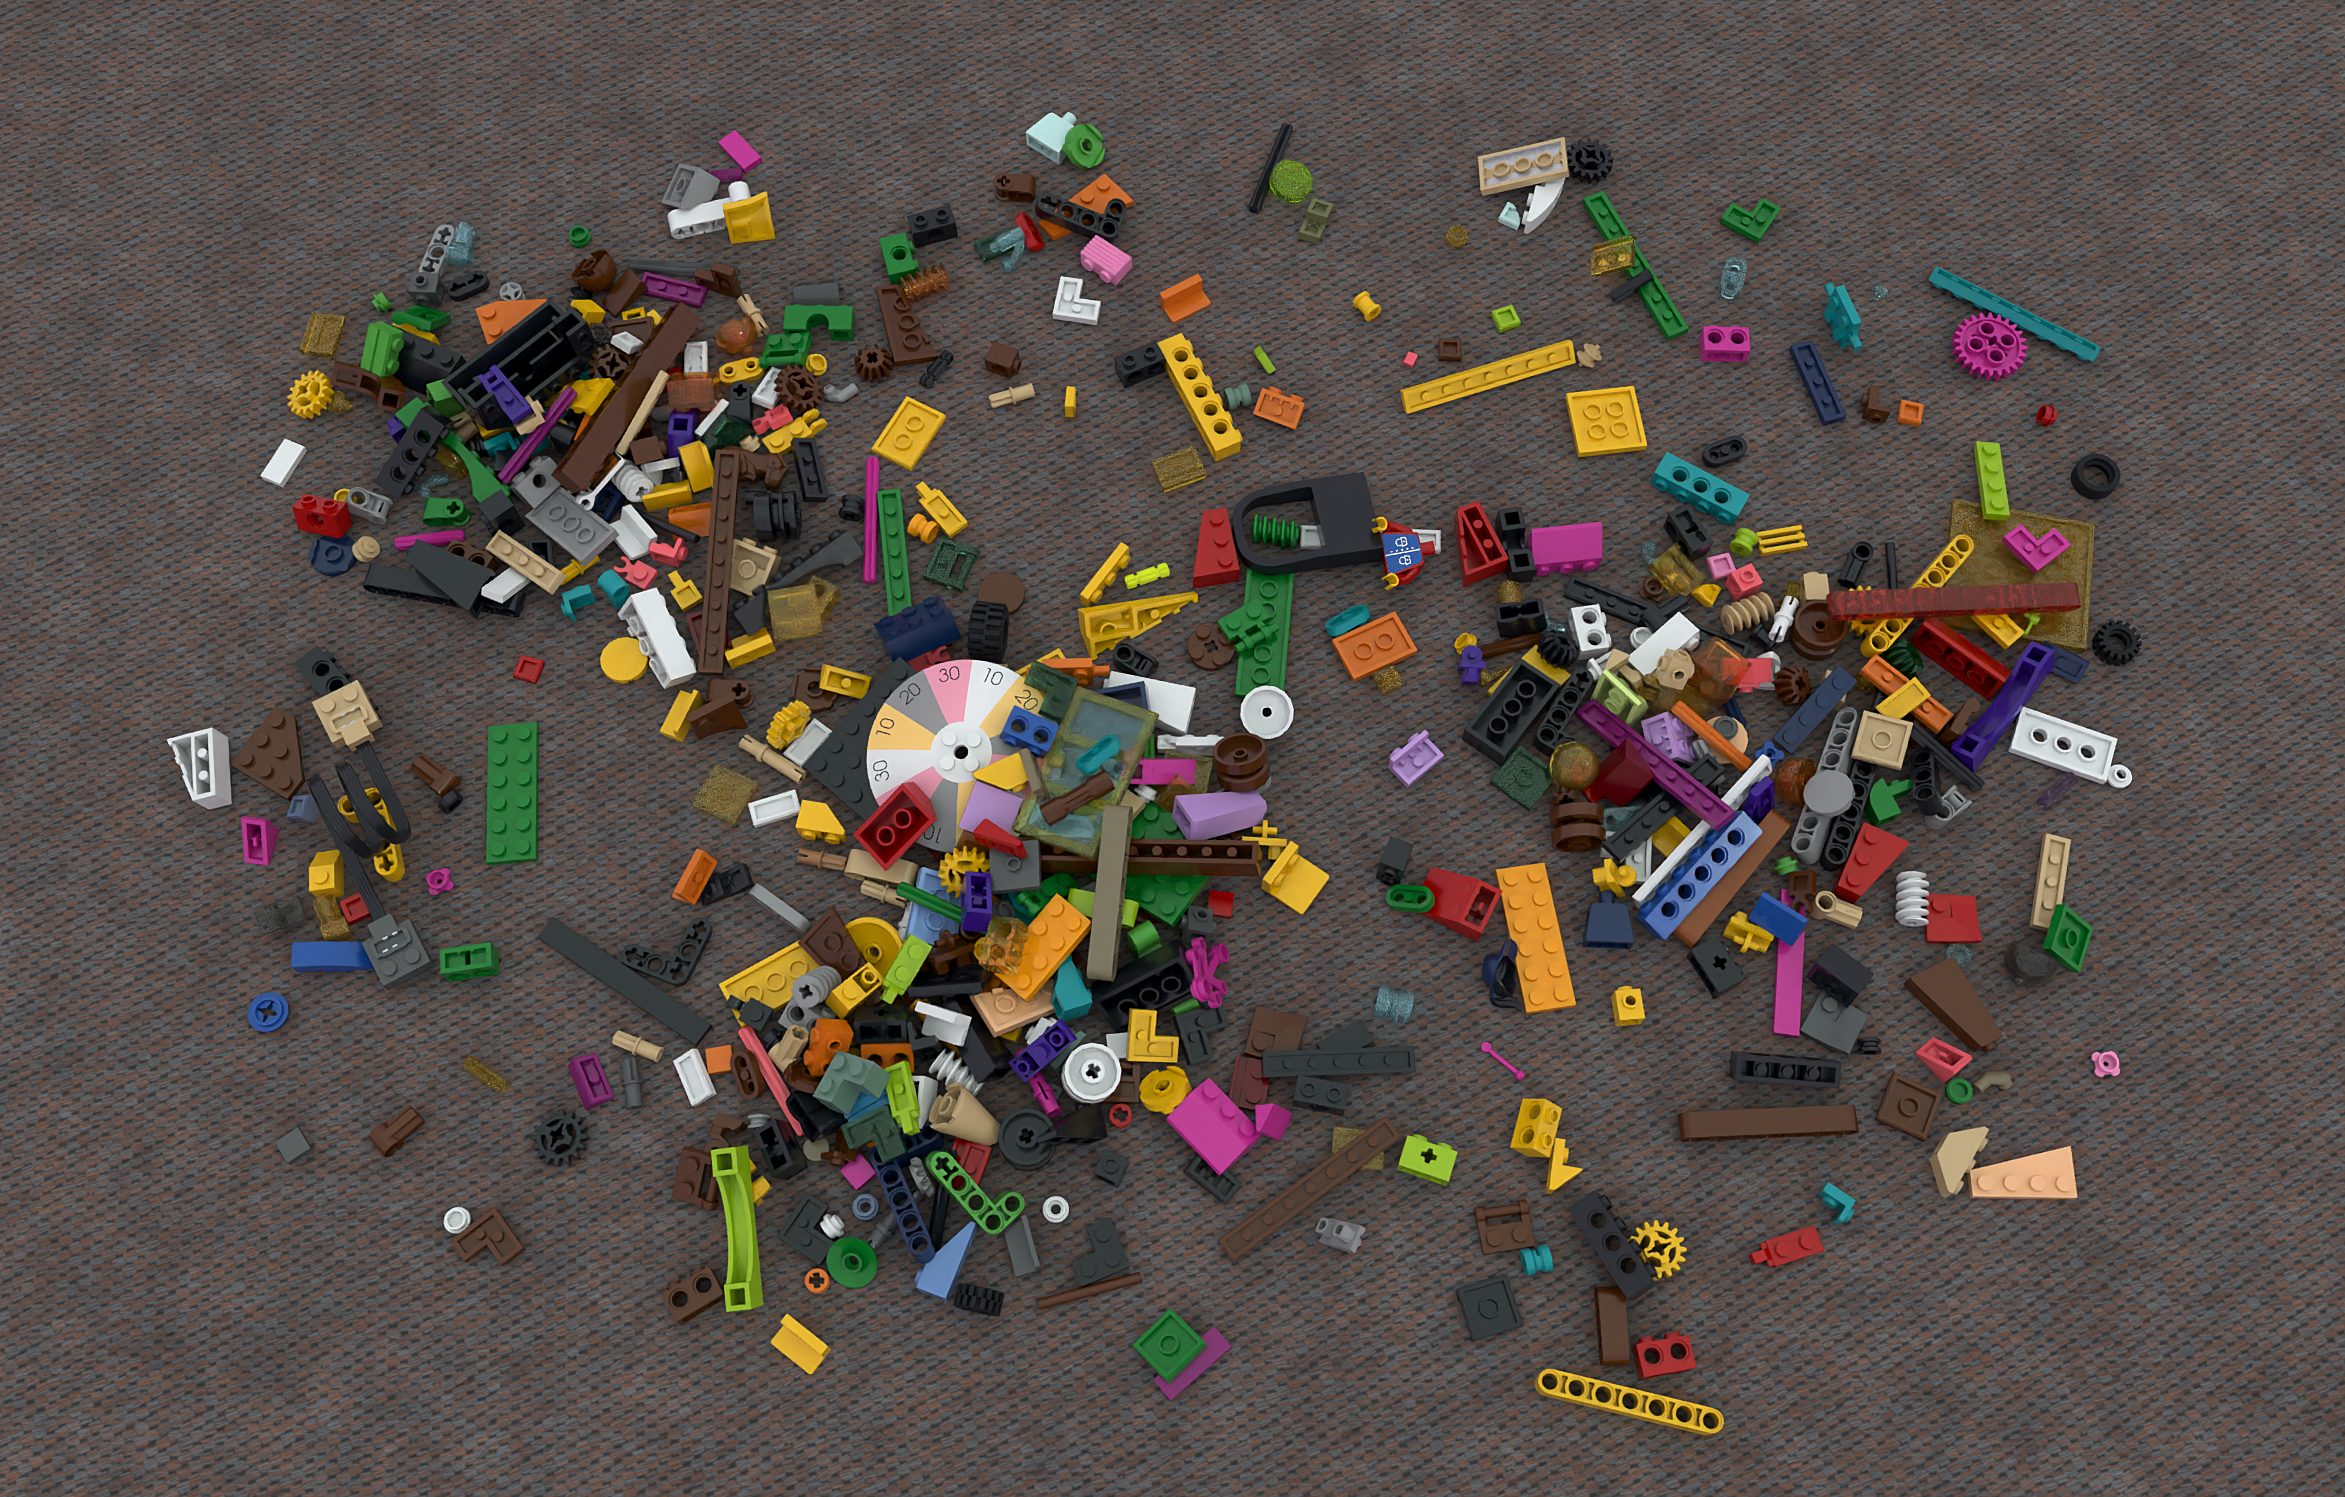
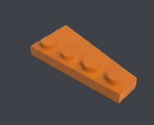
M1105 173L1068 200L1102 215L1108 202L1115 198L1124 201L1126 208L1134 205V201ZM1110 209L1113 214L1117 213V209ZM1067 211L1061 212L1066 218L1072 217ZM1046 220L1039 222V227L1053 241L1073 232ZM1082 220L1084 225L1092 224L1089 220Z

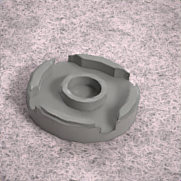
M1827 770L1817 773L1809 779L1805 785L1803 796L1807 807L1812 813L1823 815L1824 817H1833L1849 809L1853 797H1855V790L1852 781L1846 774Z

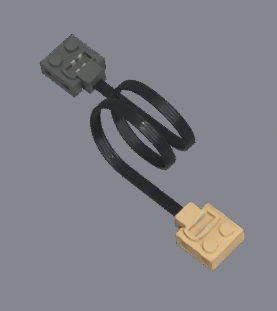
M356 680L313 701L312 704L331 742L338 749L347 744L352 751L358 750L394 821L397 832L376 810L348 760L336 764L335 769L348 800L364 830L369 846L346 823L321 776L316 774L308 778L306 782L374 921L367 925L373 937L362 944L382 985L387 990H390L435 965L414 923L410 919L398 923L391 913L386 914L358 858L360 856L364 859H371L381 854L383 851L382 838L394 845L410 839L411 828L407 816L370 745L371 742L375 741L372 732L383 727L363 686Z

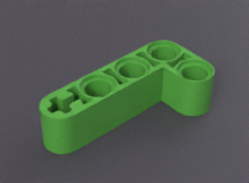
M1149 920L1126 933L1127 943L1131 951H1135L1133 954L1137 959L1162 947L1159 935ZM1193 997L1170 1009V1011L1176 1016L1198 1009L1200 1005L1197 999Z
M936 1150L927 1156L926 1167L928 1171L982 1231L993 1235L1000 1233L1024 1209L1023 1197L1019 1193L1009 1190L1001 1192L991 1201L947 1152ZM937 1158H944L942 1164L946 1169L950 1170L946 1173L944 1169L935 1167L938 1164ZM959 1175L962 1178V1185L954 1190L951 1186V1181L955 1176ZM973 1195H977L979 1197V1205L971 1209L968 1204L969 1199ZM1013 1196L1015 1198V1206L1011 1210H1007L1005 1201L1008 1197ZM994 1214L996 1224L992 1228H987L986 1219Z

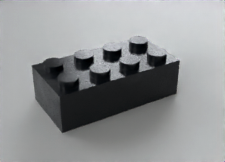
M1520 658L1464 728L1462 740L1502 767L1557 697L1560 684Z

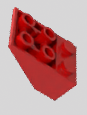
M1431 867L1422 886L1431 890L1435 897V903L1429 911L1419 914L1478 942L1499 901L1502 890L1479 879Z

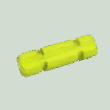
M1166 563L1157 565V568L1153 566L1136 572L1137 575H1127L1124 577L1126 587L1132 589L1137 587V584L1141 586L1158 580V577H1167L1170 575V570Z

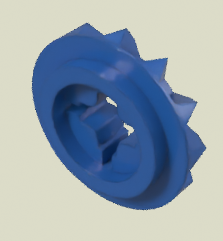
M274 992L264 993L256 997L250 1004L248 1021L253 1028L260 1032H273L277 1028H282L284 1021L289 1019L288 1011L290 1007L286 999L280 994ZM272 1007V1010L277 1015L269 1016L266 1019L267 1016L261 1010H270Z

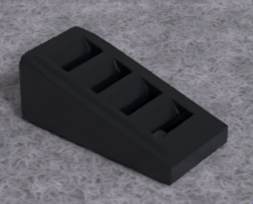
M1196 1153L1183 1170V1173L1222 1203L1227 1204L1242 1183L1225 1171L1221 1174L1222 1178L1215 1187L1211 1184L1218 1174L1213 1171L1208 1179L1205 1180L1203 1176L1211 1167ZM1202 1161L1203 1163H1205V1165L1200 1170V1172L1197 1173L1194 1170ZM1226 1181H1229L1231 1184L1222 1194L1219 1190Z

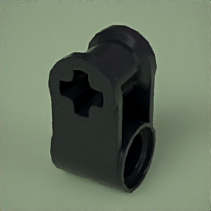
M737 381L730 387L729 406L727 408L728 426H753L751 420H753L754 403L752 402L750 386L744 381Z
M1119 643L1113 650V664L1125 674L1148 678L1153 669L1159 666V662L1153 656L1138 650L1128 643ZM1121 654H1126L1129 656V658L1126 660H1122L1118 656Z

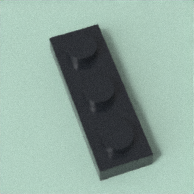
M793 437L790 443L803 502H826L828 494L815 438Z

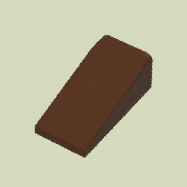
M628 268L602 301V304L617 318L648 287L635 272Z

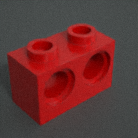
M1680 1332L1664 1334V1339L1654 1341L1653 1336L1638 1339L1639 1344L1632 1347L1639 1380L1691 1371L1697 1368L1689 1335L1680 1336ZM1672 1345L1681 1349V1359H1675L1671 1355L1670 1348ZM1646 1350H1650L1655 1354V1364H1650L1645 1360L1644 1353Z

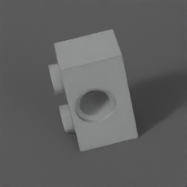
M537 456L529 463L530 468L526 472L518 473L512 479L514 483L509 486L528 508L535 509L561 485L551 476L557 465L548 456ZM539 474L541 483L536 487L533 484V478Z

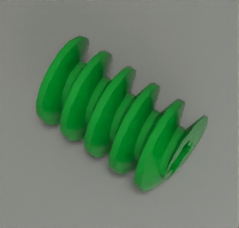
M1255 513L1251 537L1253 536L1254 543H1258L1262 537L1264 545H1267L1271 539L1272 545L1275 547L1281 541L1282 548H1286L1290 542L1291 549L1294 550L1299 541L1301 522L1296 527L1295 520L1292 519L1290 524L1286 525L1285 518H1282L1280 524H1277L1276 516L1272 518L1271 522H1268L1267 515H1264L1260 521L1258 513Z

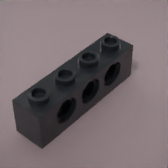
M430 405L421 408L374 483L397 499L405 494L408 496L416 486L413 483L416 477L420 478L426 471L427 466L425 464L427 460L433 459L439 451L437 445L440 440L444 441L450 434L449 426L453 421ZM424 430L430 434V440L424 436ZM412 448L418 452L419 458L412 454ZM400 467L406 470L407 476L401 473Z
M318 645L294 663L322 697L350 684L348 679L351 676L342 666L337 668L334 665L337 661L328 650L323 652ZM329 671L327 675L322 676L325 672ZM369 698L375 711L379 710L375 703Z
M1731 1051L1730 1077L1738 1081L1840 1089L1841 1062L1826 1058Z
M1592 1191L1568 1209L1626 1298L1634 1301L1659 1284L1655 1277L1658 1275V1272L1650 1261L1645 1262L1640 1254L1643 1252L1641 1246L1634 1238H1629L1625 1232L1628 1229L1627 1225L1620 1216L1615 1217L1611 1211L1613 1205L1605 1194L1601 1195L1596 1191ZM1604 1215L1606 1223L1602 1228L1598 1229L1596 1227V1219L1598 1216ZM1619 1237L1621 1246L1618 1250L1612 1251L1610 1243L1613 1238ZM1633 1259L1636 1263V1269L1633 1273L1628 1274L1625 1270V1265L1629 1260Z

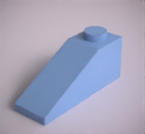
M971 1221L935 1254L932 1261L926 1263L924 1268H919L915 1277V1283H918L916 1286L918 1291L946 1302L949 1301L978 1229L976 1223Z

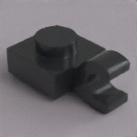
M730 995L726 1002L728 1007L741 1013L738 1019L740 1022L761 1033L774 1012L773 1008L752 997L748 1003H745L739 998Z

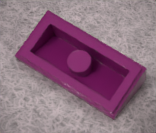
M596 1053L572 1059L568 1068L586 1111L615 1098Z

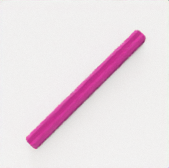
M868 457L866 459L863 581L866 584H874L877 574V491H879V460L877 457Z

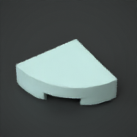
M1507 202L1498 218V222L1518 230L1520 217L1516 207Z

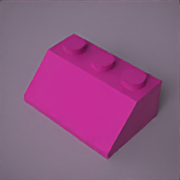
M1602 522L1531 529L1526 549L1531 548L1536 568L1534 574L1537 576H1546L1552 572L1568 574L1573 570L1583 569V571L1588 572L1599 568L1602 560Z
M1210 1078L1195 1088L1166 1118V1121L1219 1176L1248 1153L1262 1136L1261 1133L1256 1131V1125Z

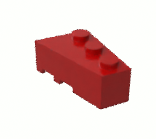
M1479 501L1458 508L1454 519L1464 588L1505 572L1509 558Z

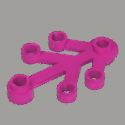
M1202 937L1192 939L1193 949L1187 950L1185 953L1188 963L1193 965L1195 978L1190 985L1192 996L1200 1002L1208 1001L1212 1009L1222 1005L1221 996L1227 994V986L1223 980H1218L1213 974L1218 965L1229 961L1228 950L1223 943L1213 945L1208 950L1209 961H1207L1205 940Z

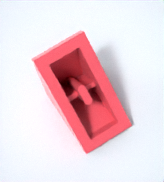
M1723 658L1722 683L1771 682L1772 658Z
M1934 1037L1915 1052L1943 1083L1972 1060L1971 1055Z

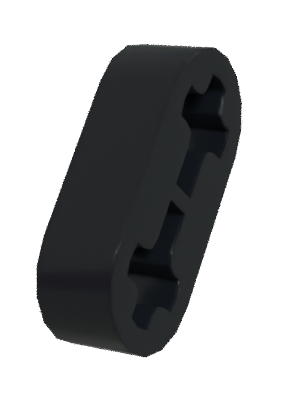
M476 270L448 283L446 290L453 301L461 302L486 291L490 282L483 271ZM477 279L481 280L480 284L476 283ZM459 288L461 292L456 293L455 289Z

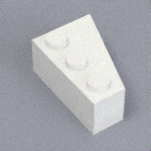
M208 728L167 739L169 746L173 748L176 755L174 757L176 763L182 769L184 774L182 777L192 801L209 810L232 804L228 737L214 728Z

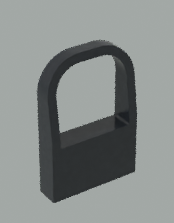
M1364 472L1301 480L1256 490L1245 496L1237 504L1233 513L1232 531L1238 556L1246 567L1262 575L1276 576L1382 561L1384 549L1380 532H1372V529L1378 527V524L1375 521L1372 522V519L1376 518ZM1310 501L1322 549L1274 559L1262 558L1250 551L1246 544L1242 520L1249 511L1262 506Z

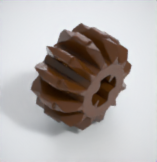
M876 343L873 348L866 345L865 351L858 350V356L854 359L856 373L860 374L863 381L869 378L871 384L876 378L880 382L882 381V376L889 378V371L893 370L891 354L887 353L885 347L878 348Z
M1789 665L1784 666L1775 673V680L1771 683L1775 686L1773 693H1777V701H1781L1787 706H1797L1804 703L1810 696V691L1814 689L1810 686L1812 679L1807 677L1808 670H1802L1801 666Z

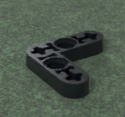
M699 917L692 920L672 958L642 946L630 944L622 950L621 960L627 967L673 986H684L690 980L712 936V926L705 918ZM704 924L706 932H700L697 940L701 943L698 944L693 940H689L690 937L695 940L697 936L695 928L701 927ZM688 946L696 948V954L692 958L683 957V951ZM636 951L637 955L644 959V963L637 959H633L630 962L628 954H633ZM658 959L662 961L660 970L656 972L649 970V965L653 960ZM680 959L682 962L685 963L681 969V972L684 974V976L678 977L675 980V977L672 973L674 971L678 972L682 966L680 962H678V960Z

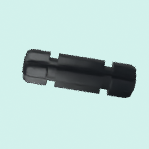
M944 350L939 355L940 358H937L926 370L927 374L924 373L920 377V384L925 388H930L934 383L933 380H937L947 368L946 365H949L954 360L953 354L948 350Z

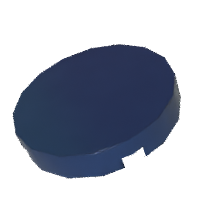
M344 534L341 538L324 535L320 540L317 539L310 549L309 559L311 564L322 575L330 577L344 574L354 566L357 560L352 552L355 542L347 534Z

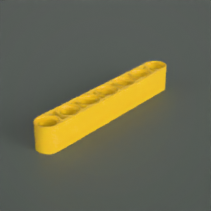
M1958 535L1941 550L1862 641L1860 650L1863 656L1869 659L1875 654L1879 656L1893 644L1973 551L1974 544L1970 537ZM1900 609L1905 612L1906 616L1901 613ZM1886 625L1891 628L1892 632L1887 629ZM1872 642L1877 644L1878 649L1873 646Z
M1555 1369L1543 1370L1535 1379V1388L1543 1396L1701 1435H1711L1719 1432L1724 1424L1722 1414L1711 1407ZM1543 1376H1550L1554 1380V1389L1548 1390L1543 1386ZM1570 1382H1575L1580 1386V1396H1574L1570 1393ZM1597 1389H1603L1607 1393L1608 1399L1606 1403L1597 1400L1595 1396ZM1624 1395H1628L1633 1399V1409H1627L1623 1405L1622 1398ZM1650 1402L1659 1404L1661 1408L1659 1416H1655L1650 1412ZM1678 1408L1684 1409L1687 1413V1421L1685 1423L1679 1421L1676 1417ZM1704 1415H1709L1713 1418L1714 1427L1712 1429L1704 1425Z

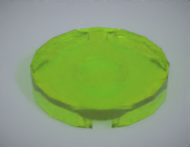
M1283 160L1277 163L1269 178L1270 187L1275 195L1286 199L1285 201L1287 202L1302 201L1312 190L1313 179L1307 167L1294 160Z

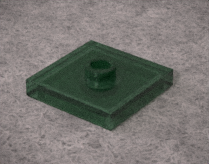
M1519 745L1491 779L1490 784L1524 809L1530 811L1558 777L1559 773Z

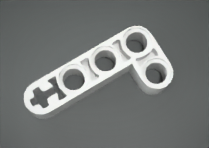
M745 182L732 183L728 188L729 198L702 203L685 210L675 209L669 212L668 222L672 237L682 239L704 234L703 232L709 233L725 229L727 225L723 213V204L750 198L751 194L748 185Z

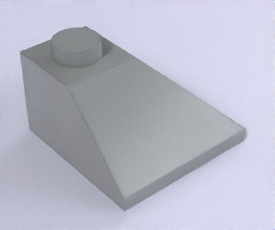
M679 163L661 203L685 210L711 201L718 192V185L721 180L699 167Z

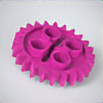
M1990 312L1986 318L1983 313H1980L1977 318L1971 315L1969 320L1964 319L1962 324L1958 325L1952 336L1953 342L1951 347L1954 348L1952 355H1959L1955 362H1963L1964 364L1961 369L1969 368V375L1976 372L1977 379H1980L1982 375H1985L1987 381L1990 380L1991 376L1996 381L2000 379L2001 375L2006 379L2009 374H2015L2027 356L2025 352L2028 347L2024 345L2026 338H2020L2023 331H2015L2017 324L2010 326L2008 324L2009 318L2001 321L2000 314L1996 319L1993 318Z

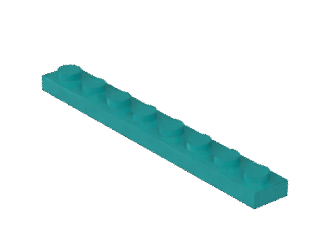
M1938 266L1935 267L1928 279L1932 282L1933 286L1939 289L1945 288L1951 291L1955 297L1967 299L1973 302L1975 307L1993 312L1996 317L2000 314L2002 320L2009 318L2010 321L2017 324V328L2022 330L2028 329L2034 332L2036 337L2042 340L2048 339L2054 342L2058 348L2076 353V356L2082 360L2094 362L2099 354L2100 346Z

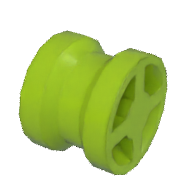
M1739 528L1735 534L1736 539L1731 541L1729 548L1732 552L1742 557H1749L1753 551L1752 546L1757 544L1759 538L1753 531Z

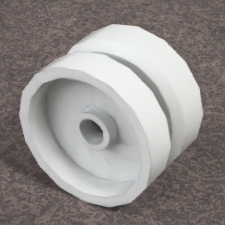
M1261 686L1253 689L1246 695L1241 704L1240 716L1243 725L1250 733L1264 739H1272L1288 730L1293 720L1294 708L1291 699L1284 691L1275 686ZM1268 707L1271 709L1272 714L1269 717H1265L1262 714L1264 708Z
M1089 1043L1079 1046L1071 1052L1062 1068L1061 1079L1065 1091L1072 1099L1079 1103L1091 1105L1102 1102L1114 1092L1120 1082L1121 1067L1119 1059L1111 1049L1102 1044ZM1091 1070L1094 1072V1079L1092 1076L1088 1077L1086 1075L1087 1071Z

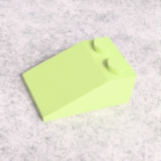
M1607 669L1602 672L1590 701L1593 698L1596 699L1629 727L1638 722L1645 715L1649 707L1646 700L1641 695L1635 694L1624 679L1618 678Z

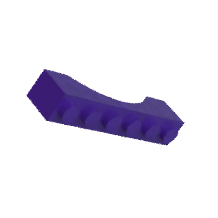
M2031 641L2019 657L2010 677L1992 705L1973 725L1966 729L1964 734L1951 747V753L1973 772L1983 762L2054 667V650Z

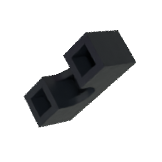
M1522 507L1500 509L1497 513L1495 526L1498 539L1509 558L1506 567L1508 584L1532 582L1536 568L1531 548L1526 549V524Z

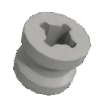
M506 283L500 289V297L503 301L526 300L522 288L517 283Z

